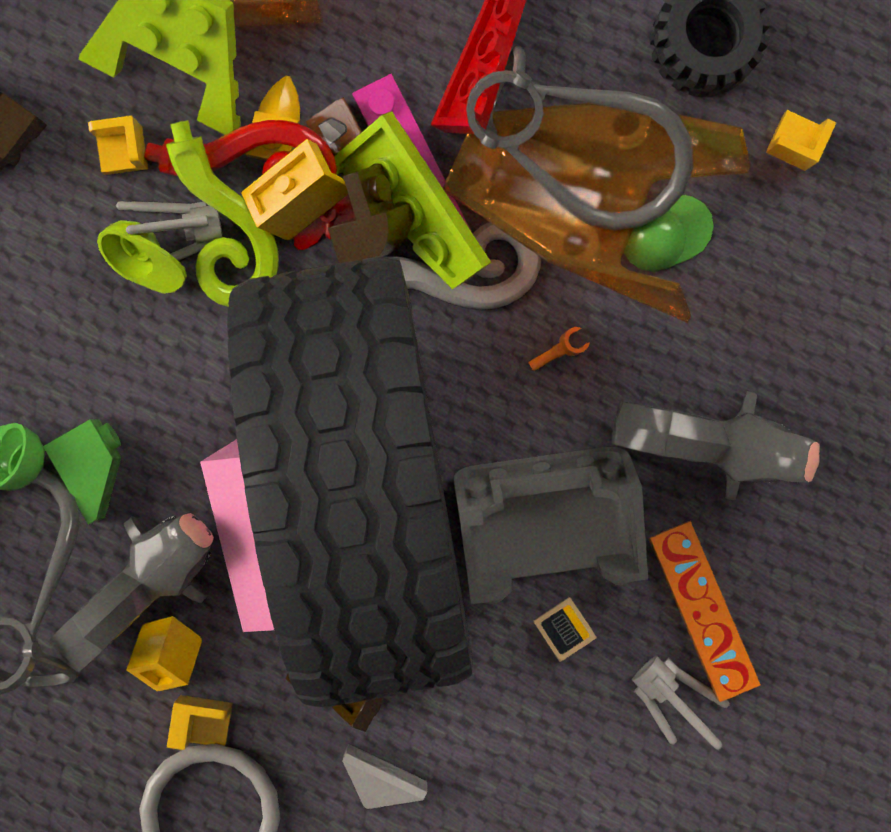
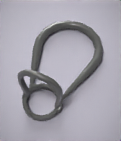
M516 46L510 51L504 71L492 72L483 77L470 91L466 105L468 124L481 143L491 149L500 147L508 151L565 210L587 225L612 231L642 227L665 215L686 190L694 167L692 139L680 116L656 98L625 91L534 84L532 78L525 73L526 53L524 48ZM511 82L529 91L535 103V112L532 121L524 130L515 135L502 137L497 135V129L493 124V111L504 83ZM495 83H500L485 130L475 117V105L478 97L486 88ZM545 95L626 110L651 117L665 128L674 144L675 167L669 184L655 200L636 210L613 213L593 208L522 153L518 147L529 140L539 129L544 114L542 101Z
M44 467L31 484H38L53 494L59 504L61 527L31 624H23L14 618L0 617V630L4 628L17 629L25 641L23 646L24 658L16 673L12 674L0 669V695L14 691L19 686L49 687L69 684L75 681L79 674L61 659L41 652V647L35 637L72 554L80 526L75 497L70 494L60 476ZM35 663L61 672V674L29 676L35 667Z

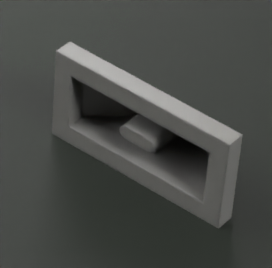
M348 744L344 753L343 763L365 808L372 809L424 800L427 794V781Z

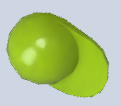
M120 220L110 224L99 233L97 243L100 253L112 269L125 279L160 293H173L185 283L187 278L185 267L160 247L153 232L128 234L126 232L127 226L141 224L140 222Z

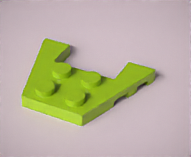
M118 0L80 53L79 60L114 78L123 68L129 43L206 83L197 121L224 135L240 128V116L236 115L235 100L239 97L238 81L234 80L233 60L236 57L233 2L230 0Z

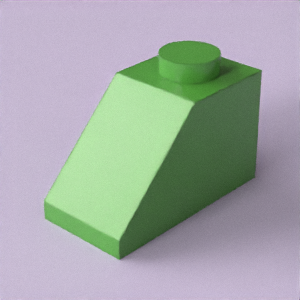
M90 419L43 446L68 491L75 497L77 506L87 524H92L105 518L121 461V456L116 449L121 446L119 437L109 423L102 425L100 419Z

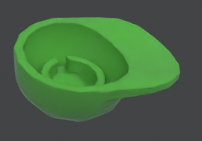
M682 195L665 215L642 227L621 230L620 242L622 251L629 262L640 270L655 272L675 266L693 258L707 246L711 240L714 227L712 214L703 202L692 196Z
M18 423L0 426V490L15 491L25 488L38 477L44 467L45 450L39 436Z

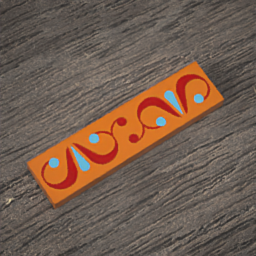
M691 521L649 537L648 539L717 700L722 702L760 686L761 684Z

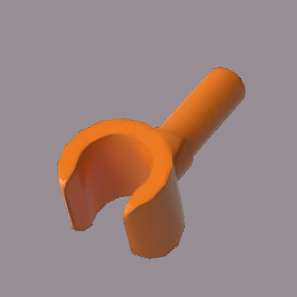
M573 327L561 335L558 344L529 361L528 363L532 370L535 371L565 354L575 356L584 352L588 348L589 342L579 347V349L573 348L569 343L570 334L575 333L581 328Z

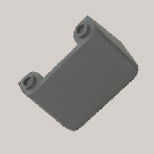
M601 447L465 467L454 475V487L471 604H495L502 601L512 592V579L585 568L598 567L602 577L615 585H629L634 581L648 580L642 485L631 457L626 450L617 447Z

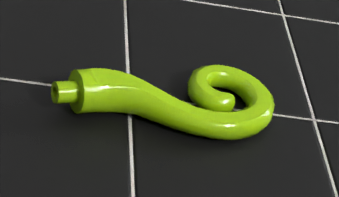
M188 120L170 124L174 142L167 143L166 147L173 168L181 182L192 194L237 224L249 237L256 259L255 271L250 279L277 275L279 254L274 235L257 228L244 198L215 176L210 167L202 137H192ZM221 237L206 244L198 254L195 266L196 277L201 289L210 299L217 304L229 307L230 293L238 285L232 286L221 282L215 274V263L218 259L227 257L235 267L242 269L248 265L249 256L241 242L232 238Z

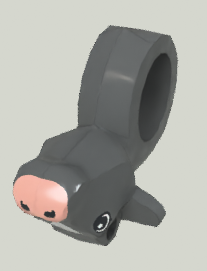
M746 391L737 416L727 421L620 401L613 427L612 444L675 459L718 465L725 472L726 476L725 499L732 501L736 500L740 482L812 481L819 465L820 445L816 441L795 434L784 425L755 415L757 393Z
M191 513L181 516L173 515L151 530H148L133 516L124 522L126 532L132 541L129 564L82 606L48 641L63 662L79 673L118 638L160 596H179L183 594L198 603H202L209 596L207 590L195 577L211 556L212 550L210 547L214 537L207 526Z

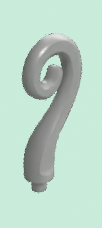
M498 220L480 226L472 234L484 252L487 244L493 240L507 241L515 248L518 255L516 271L511 277L498 284L475 286L463 283L453 290L427 264L405 257L393 258H400L407 289L419 290L461 307L479 310L494 309L518 300L533 286L541 268L539 245L533 235L523 226L511 221ZM490 260L492 263L477 274L483 278L499 277L504 272V263L500 260Z

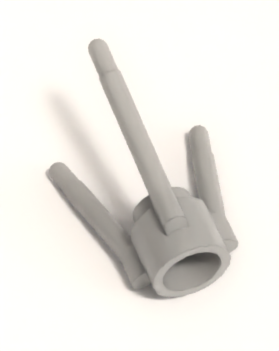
M120 201L116 204L118 210L187 213L182 214V219L129 225L126 228L128 234L184 229L186 240H196V243L170 253L178 261L200 252L206 244L214 239L223 237L219 212L211 206H206L205 202L185 204Z
M658 656L650 659L632 678V681L638 686L634 692L645 703L668 742L673 745L677 742V738L654 698L659 703L668 700L715 749H721V741L675 694L679 684L674 679L677 678L723 708L729 706V701L719 702L711 688L679 669L670 658H667L664 662Z

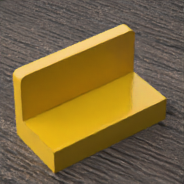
M306 139L244 189L241 194L257 228L285 240H290L347 196L348 192L344 179L331 173L318 145Z

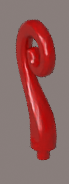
M265 120L252 123L204 144L210 167L214 172L259 146L284 144L296 148L308 139L318 145L331 173L337 175L335 157L328 143L310 128L292 121ZM167 138L163 146L149 142L145 149V160L159 163L160 173L178 176L173 168L166 144L174 142V139ZM279 151L269 156L263 165L262 175L290 152Z

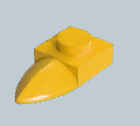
M284 76L267 92L258 111L254 112L252 123L265 120L300 122L299 97L290 76ZM267 144L247 152L246 156L266 161L274 152H291L294 150V147L284 144Z

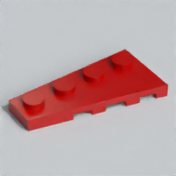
M527 0L484 1L431 122V126L444 133L474 134L468 124L466 110L470 91L483 77L492 72L505 70ZM495 83L486 88L478 97L475 105V117L485 130L500 83Z

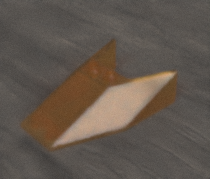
M590 103L543 107L544 114L539 129L529 140L518 147L522 153L593 208L613 213L636 210L642 207L651 186L659 180L671 179L675 167L674 144L663 126L646 115ZM535 108L493 111V124L497 129V135L502 137L511 136L524 130L532 121ZM679 115L692 139L694 167L690 178L748 173L751 164L741 127ZM475 134L466 135L443 186L445 193L547 262L686 323L689 322L691 313L680 283L629 271L621 265V257L633 228L612 231L582 222L565 210L508 151L500 147L491 149L482 144Z

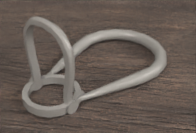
M216 743L189 746L185 750H181L165 759L147 781L139 808L142 832H160L157 808L163 788L175 773L195 763L214 761L235 767L251 780L261 798L263 819L259 832H277L280 822L277 790L264 767L243 751Z

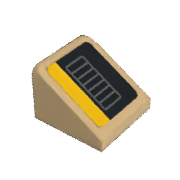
M570 597L533 620L559 662L597 638Z

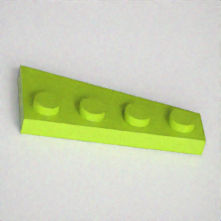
M392 111L381 115L334 156L337 174L343 173L347 175L378 164L382 165L384 174L391 185V197L394 207L407 203L410 205L411 228L407 238L414 244L413 251L452 290L492 263Z

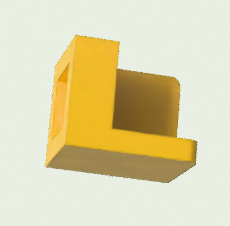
M787 110L779 122L766 153L806 171L819 162L836 122L826 119L819 125Z
M132 115L88 122L89 132L97 139L101 173L110 175L148 169L147 160L144 158L145 143L142 125Z
M173 616L145 623L141 627L126 670L157 692L188 685L202 638Z
M180 695L173 704L167 748L185 750L189 743L203 745L216 743L225 746L233 703Z

